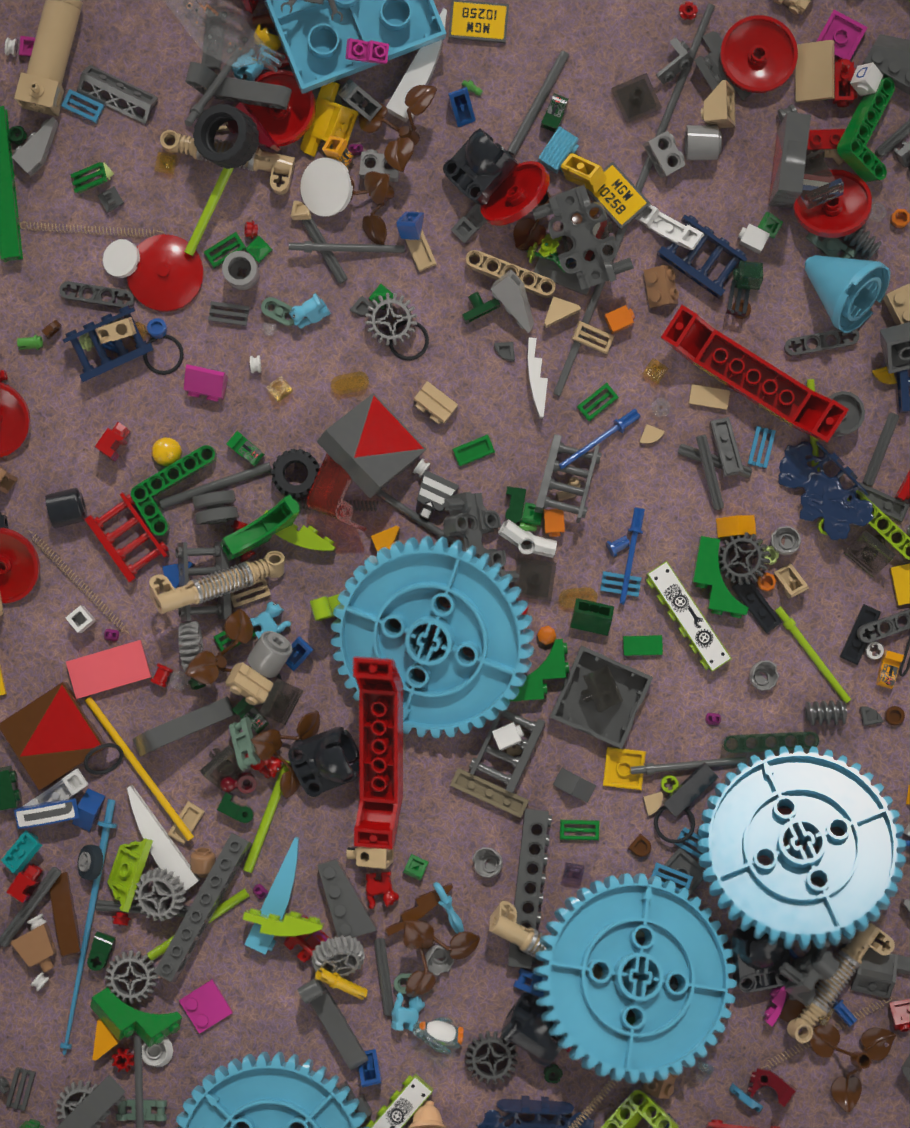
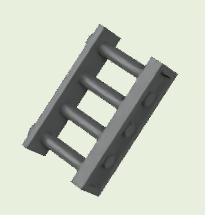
M554 434L534 512L542 514L543 508L551 507L577 514L576 523H580L581 518H585L588 509L584 505L595 463L599 464L601 453L598 452L599 446H595L593 453L587 451L580 456L581 458L591 460L589 471L569 465L560 469V463L556 460L557 453L573 455L580 449L565 446L561 442L562 436ZM561 471L587 478L585 487L583 489L554 481L555 479L551 478L552 473ZM556 489L582 496L580 507L551 500L550 497H547L548 490Z
M221 541L215 542L213 548H187V542L177 543L178 547L175 549V555L178 559L179 587L187 585L189 576L210 575L211 573L214 574V572L218 573L219 570L222 572L223 569L229 568V559L220 546ZM213 555L215 557L216 565L214 567L188 568V556ZM231 593L219 596L216 606L190 607V605L178 608V615L181 617V621H191V615L216 614L218 619H227L232 614Z
M499 710V714L491 726L477 759L473 758L469 768L472 769L470 774L475 775L476 771L479 770L504 782V785L507 786L506 790L514 793L546 722L538 719L537 722H531L507 710ZM501 717L515 722L531 732L529 740L525 738V740L522 739L523 742L516 744L524 750L521 757H513L489 745L493 737L492 731L499 729L497 726ZM485 752L512 764V767L515 768L513 774L506 775L482 764L481 760Z

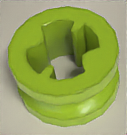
M666 775L661 780V788L665 792L672 793L679 786L677 778L672 775ZM671 778V781L674 780L675 784L672 785V789L668 790V787L665 788L664 783H667V779Z

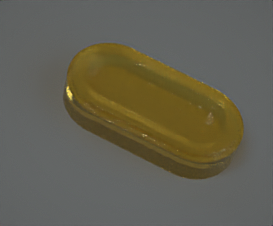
M361 371L338 375L331 381V389L337 395L360 392L369 385L368 376Z
M590 587L565 589L559 595V603L564 608H574L576 598L596 602L598 596L596 591Z

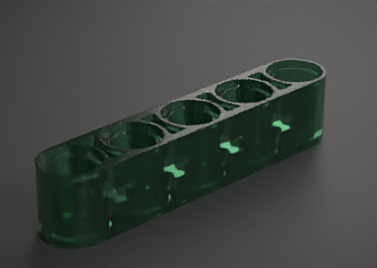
M810 731L728 735L722 740L723 749L730 753L764 752L769 749L771 751H779L782 746H785L788 750H794L796 745H801L803 750H806L812 746L817 747L819 744V736ZM791 735L794 738V744L788 747L785 744V739ZM807 735H812L814 738V742L810 746L805 743ZM771 736L775 739V744L769 748L765 742ZM752 737L756 744L753 748L749 749L746 746V741ZM733 738L736 741V746L730 750L726 743L729 739Z

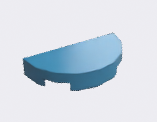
M735 1084L730 1086L729 1091L735 1094L738 1099L757 1112L762 1110L763 1105L751 1098Z

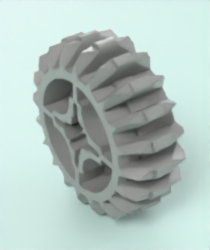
M386 293L385 300L379 295L378 298L381 302L378 303L376 300H372L375 307L368 306L372 314H365L366 317L371 318V320L365 321L366 325L372 324V327L368 328V332L374 330L375 333L372 337L376 338L379 335V343L382 342L383 338L386 339V345H389V339H393L394 345H397L396 339L398 338L403 343L404 339L402 336L405 335L409 339L410 335L407 331H415L414 328L410 327L411 324L417 325V321L411 320V318L417 317V314L410 313L415 307L411 306L408 308L407 306L411 301L407 300L403 303V295H401L399 300L396 299L397 293L393 294V299H390L389 293ZM392 303L400 305L407 314H396L393 311ZM386 304V315L375 318L377 310ZM389 309H391L393 317H397V321H394L395 323L393 324L394 329H392L390 322L386 321V317H389ZM408 320L406 327L396 334V324L400 321ZM376 324L388 325L391 335L381 332Z
M185 621L180 623L178 628L179 653L185 672L192 659L204 651L201 629L197 621Z
M159 868L148 870L146 874L141 875L139 883H136L138 888L134 892L137 895L133 899L139 900L136 906L142 907L140 913L147 912L146 918H150L153 915V921H157L159 918L161 921L170 920L180 913L179 910L184 907L183 902L186 901V897L182 895L187 890L181 889L184 883L177 881L180 876L173 877L174 871H170L167 874L166 868H163L161 871ZM153 881L152 891L148 892L149 883ZM172 897V904L170 908H167L168 898Z
M344 935L340 937L335 936L332 939L327 938V941H321V945H317L316 950L312 951V964L316 972L322 967L329 972L340 974V977H349L350 973H356V969H360L361 965L364 964L365 953L360 941H357L356 938H352L350 935L344 937Z
M133 950L129 951V956L123 951L121 953L122 958L116 955L114 957L116 962L112 960L109 962L113 968H106V972L111 974L105 976L106 980H111V982L106 984V987L112 986L111 993L116 991L118 999L120 996H123V1003L127 1001V998H129L130 1004L134 1003V998L140 1003L142 1001L141 996L147 999L149 997L147 992L151 994L154 992L150 986H157V982L152 981V979L158 978L157 974H152L157 967L150 968L154 961L150 960L147 963L145 961L148 958L147 954L140 958L141 951H138L136 956H134ZM128 962L127 972L116 974L118 967L122 963ZM134 962L140 964L146 974L138 972ZM130 973H133V975H135L138 978H135L131 982L129 981L130 979H127V977L125 976H128ZM117 980L126 983L129 992L124 991L118 985ZM147 980L145 987L141 991L135 992L136 982Z
M80 1080L78 1086L75 1082L71 1083V1088L66 1086L64 1088L65 1092L59 1094L62 1099H58L56 1102L58 1105H61L56 1108V1112H62L57 1118L65 1119L69 1115L68 1107L70 1110H74L89 1096L98 1084L95 1083L91 1088V1081H87L84 1086L83 1080ZM83 1092L79 1101H68L71 1095ZM99 1118L95 1123L96 1128H100V1122L104 1123L106 1118L103 1121Z

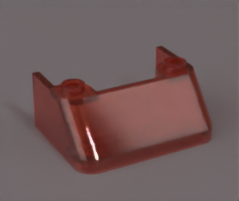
M326 453L308 495L307 504L310 509L365 532V527L350 521L353 515V507L348 502L343 501L352 479L346 470Z

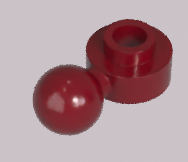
M242 773L238 776L237 780L225 777L220 783L221 789L227 793L238 788L240 792L248 794L253 792L257 786L256 779L251 773ZM248 779L250 782L248 784H244L243 781Z

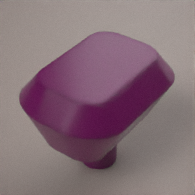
M350 144L348 151L353 156L361 155L363 146L361 144Z
M106 629L104 631V639L117 641L119 639V631Z
M708 713L705 721L709 725H719L721 716L717 713Z
M257 884L253 888V893L260 900L267 897L268 891L261 884Z

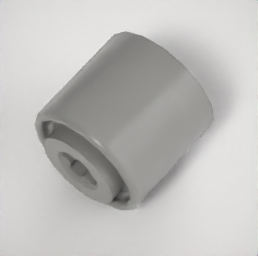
M686 125V160H717L719 154H721L722 145L721 131H719L718 125Z
M232 252L225 258L222 264V272L225 279L237 290L250 289L259 279V267L255 259L247 252ZM241 268L242 270L247 269L246 277L244 278L237 276L239 274L238 270Z
M266 631L260 636L249 654L248 663L253 670L262 676L276 677L291 655L292 645L281 634Z

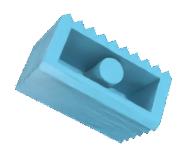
M559 126L539 156L538 162L557 174L559 170L562 171L561 164L570 153L575 154L579 148L577 144L578 138Z

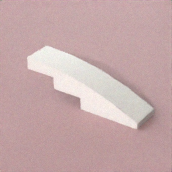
M529 338L527 358L529 383L540 419H543L548 378H540L542 358H535L537 338Z

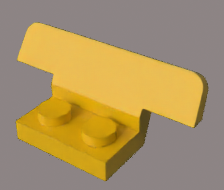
M335 82L321 87L316 100V113L313 123L305 133L301 143V150L313 157L316 155L321 139L327 141L329 136L344 138L348 142L359 113L356 110L334 103L340 84Z

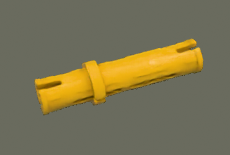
M322 967L317 970L316 979L327 983L329 987L340 989L360 1000H363L364 997L366 998L368 993L366 988L340 977L341 975L336 972H329Z

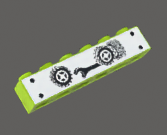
M664 562L647 573L646 576L648 578L645 579L651 589H656L658 592L657 599L662 605L666 604L669 609L667 612L673 622L675 620L680 625L678 628L679 632L684 638L688 637L691 642L689 647L694 654L698 653L702 658L700 663L705 670L709 669L712 672L731 660L732 658L668 562Z
M416 1073L413 1077L409 1075L403 1081L404 1087L401 1091L396 1090L389 1098L391 1100L387 1107L383 1105L376 1113L378 1115L374 1122L370 1120L365 1127L402 1128L431 1095L433 1088Z

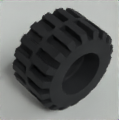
M302 449L284 451L281 456L277 457L276 462L273 463V469H271L272 481L275 487L285 496L291 495L293 499L305 498L307 495H311L318 488V484L321 481V470L318 462L309 452H305ZM292 463H301L307 468V479L300 485H292L285 478V470Z

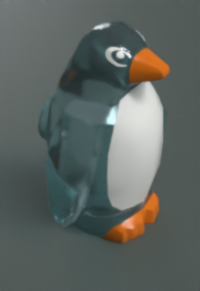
M440 1017L431 1022H416L413 1026V1033L437 1052L451 1054L452 1051L448 1048L458 1049L463 1042L464 1029L463 1027L451 1025L453 1023L452 1019Z

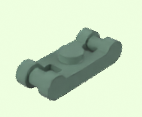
M809 233L806 236V239L826 256L839 257L837 253L840 250L845 253L842 258L853 259L857 255L852 248L845 245L838 238H825L821 242L818 240L819 236Z
M248 717L242 718L238 723L234 722L229 725L237 763L241 770L249 768V765H256L261 761L251 741L253 738L252 723Z
M124 1099L117 1106L116 1120H136L135 1099ZM143 1099L144 1120L166 1121L165 1107H167V1100ZM126 1106H131V1113H126ZM152 1107H157V1113H152Z

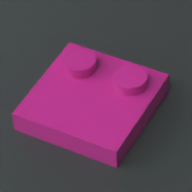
M833 10L816 42L833 40L834 55L840 59L850 60L868 27Z
M213 979L179 1000L199 1034L233 1013Z

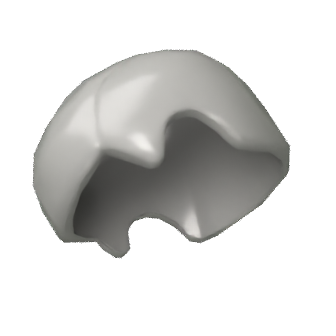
M790 526L779 527L771 535V545L777 553L791 555L800 547L801 537L797 530ZM784 536H786L783 546L781 540Z
M769 660L757 662L752 666L749 673L751 684L760 691L773 688L779 678L777 665ZM759 672L765 673L767 679L764 678Z
M483 847L477 850L472 858L474 870L484 878H492L498 875L503 867L500 853L493 848Z
M439 944L432 946L425 955L429 972L436 976H440L443 972H449L454 964V959L450 957V950L444 949Z

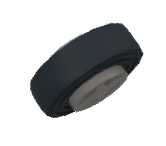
M89 844L81 849L77 862L78 873L81 878L94 880L100 875L103 867V854L99 846Z

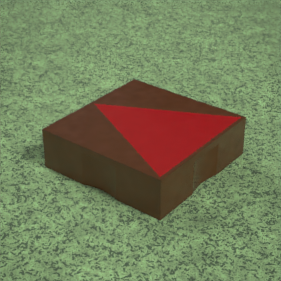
M67 682L60 683L0 723V731L39 791L45 789L65 776L70 770L83 763L86 755L93 748L106 744L95 725L85 715L80 702L76 699ZM106 748L97 750L90 756L89 759H91L92 757H94Z

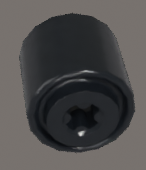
M75 487L45 496L46 507L53 528L85 521L84 519L87 515L83 495L79 492L78 488Z

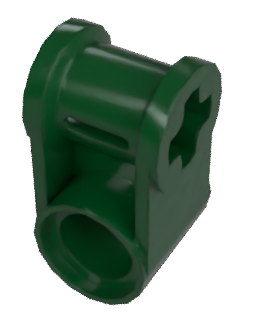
M99 931L96 932L87 959V965L91 970L98 971L106 966L116 937ZM99 957V961L102 964L95 966L93 959Z

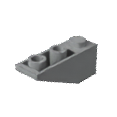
M54 117L46 119L41 125L42 128L37 133L33 132L27 138V142L23 146L17 147L13 152L12 158L30 177L45 164L59 124Z
M511 269L494 282L491 291L493 296L504 304L505 310L517 319L518 325L529 333L533 328L534 320L525 286Z

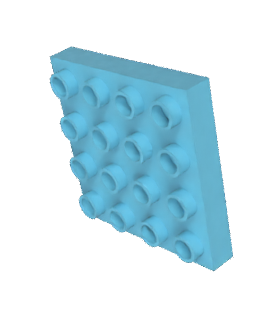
M264 0L301 94L379 64L345 59L347 39L349 38L389 44V61L443 40L447 34L434 0H334L337 10L343 15L341 22L339 14H335L332 21V11L328 0H324V4L297 0L292 6L293 10L291 13L289 5H284L283 12L281 11V5L289 0Z

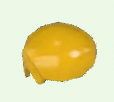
M258 24L254 33V42L260 49L272 52L279 49L281 46L279 37L269 34L267 27L262 29L261 25Z
M164 437L156 440L153 444L151 455L157 464L169 466L181 458L182 449L176 440Z

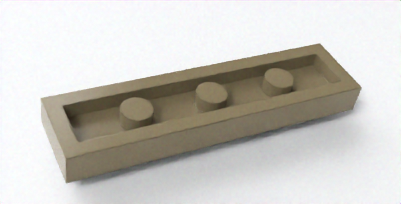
M457 768L450 786L520 818L529 801L461 768Z

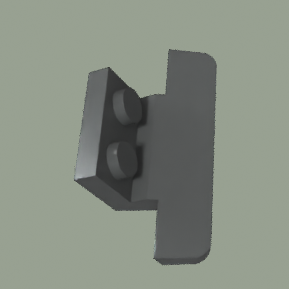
M715 31L702 36L711 53L705 57L699 56L694 61L710 87L714 90L722 80H727L731 86L733 85L743 101L752 93L738 88L725 75L720 62L722 38Z
M847 943L843 944L841 948L846 947ZM869 948L862 957L861 966L856 969L851 983V990L889 999L896 983V973L910 975V957L892 953L881 955Z

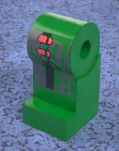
M238 431L226 443L253 466H256L265 455Z

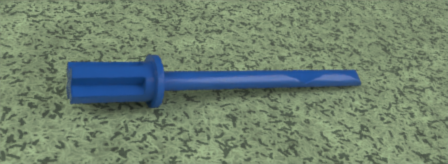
M633 409L622 418L613 420L615 426L560 463V469L565 468L617 430L623 433L627 426L641 417L636 409Z
M634 508L630 529H628V532H632L620 596V604L622 605L626 601L638 534H643L642 523L645 512L643 508Z
M789 948V954L793 960L799 958L797 954L791 948ZM837 1000L836 1002L832 1001L834 1006L831 1010H834L848 1027L857 1021L855 1016L843 1004V1000L839 1002Z

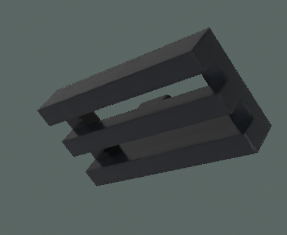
M732 279L726 314L740 317L746 316L751 283L743 284L744 281L737 283L735 279ZM736 287L738 288L735 310H731L734 289ZM742 289H745L742 312H740Z

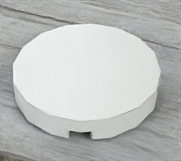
M124 239L113 241L106 248L103 255L104 268L109 274L118 278L130 276L136 271L137 264L140 262V253L136 245Z

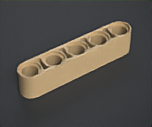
M472 250L466 255V265L473 271L498 280L506 271L512 269L522 282L526 277H531L534 280V283L530 286L524 284L526 291L543 298H549L554 294L555 283L550 278L478 250ZM472 256H477L480 262L474 265L469 262V259ZM490 263H495L498 269L492 272L487 269V266ZM549 284L552 290L548 293L543 292L541 286Z

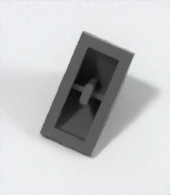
M561 768L553 783L554 786L587 803L596 787L595 784L564 768Z

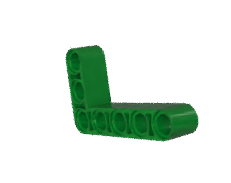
M888 77L881 79L876 93L862 97L837 146L839 156L865 182L883 180L887 174L885 165L866 145L895 90L894 81Z
M204 445L132 488L131 497L155 535H167L170 531V525L154 497L212 464L217 458L216 450L213 447ZM205 450L212 451V457L208 460L203 458ZM189 460H195V467L191 470L187 469L186 463ZM177 469L179 471L178 478L171 479L169 476L170 472ZM157 479L162 481L160 489L153 488V482ZM140 489L145 490V497L143 499L136 497V493ZM149 506L155 507V513L152 516L146 514V509ZM163 522L165 529L163 532L158 533L156 525Z

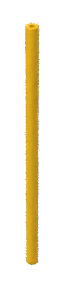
M92 697L85 700L86 704L114 742L122 748L125 757L186 840L190 841L194 838L193 834Z

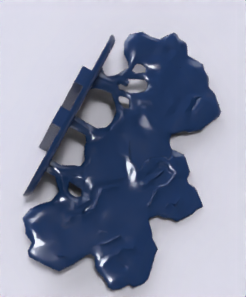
M802 441L797 446L788 445L785 449V457L780 461L778 483L788 488L804 487L805 493L800 498L801 505L803 506L800 510V519L814 521L819 517H823L824 530L830 539L838 540L847 538L850 524L865 526L874 518L872 503L856 498V491L858 489L866 496H870L869 493L856 481L857 476L848 466L843 467L845 464L835 452L831 455L818 441H816V445L823 451V457L813 456V448L808 441ZM807 455H810L811 458H810V459H806V456H807ZM815 460V463L819 462V464L814 467H809L807 465V462ZM828 461H832L840 469L834 477H828L823 471V465ZM843 474L855 484L852 488L846 490L842 488L839 478ZM851 495V501H847V498Z
M521 1096V1100L501 1099L497 1101V1108L501 1111L509 1112V1114L502 1116L496 1110H489L485 1113L484 1121L476 1126L477 1128H569V1126L572 1127L571 1123L575 1124L574 1120L577 1121L576 1118H579V1115L582 1116V1114L578 1112L571 1118H565L563 1115L574 1111L575 1107L571 1103L549 1101V1097L542 1096L541 1100H530L529 1096ZM518 1113L535 1114V1119L525 1122L519 1118ZM540 1114L555 1116L553 1120H548L541 1117ZM585 1114L583 1115L586 1120L581 1117L584 1122L578 1119L581 1125L576 1123L579 1128H594V1120L589 1119ZM512 1117H514L513 1123L509 1127L504 1126L508 1119L512 1120ZM500 1118H504L502 1123H499ZM560 1120L564 1121V1126H561Z

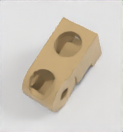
M132 317L96 329L101 344L136 334Z

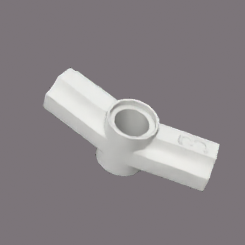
M509 519L502 524L498 531L499 535L518 547L519 551L523 554L533 553L553 558L555 555L556 540L535 536L531 532L523 530ZM526 540L531 541L529 545L522 544Z

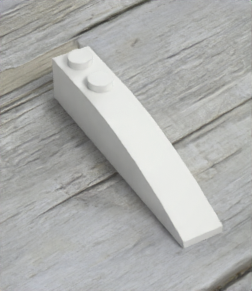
M443 8L439 16L445 28L447 9ZM443 40L419 49L386 106L388 113L404 122L408 121L407 109L409 107L405 105V97L413 87L428 85L438 61Z
M133 785L127 788L138 828L143 839L153 840L150 853L159 866L158 868L160 871L166 868L167 874L170 871H174L173 877L180 876L177 881L184 883L181 889H189L200 881V878L192 872L188 861Z

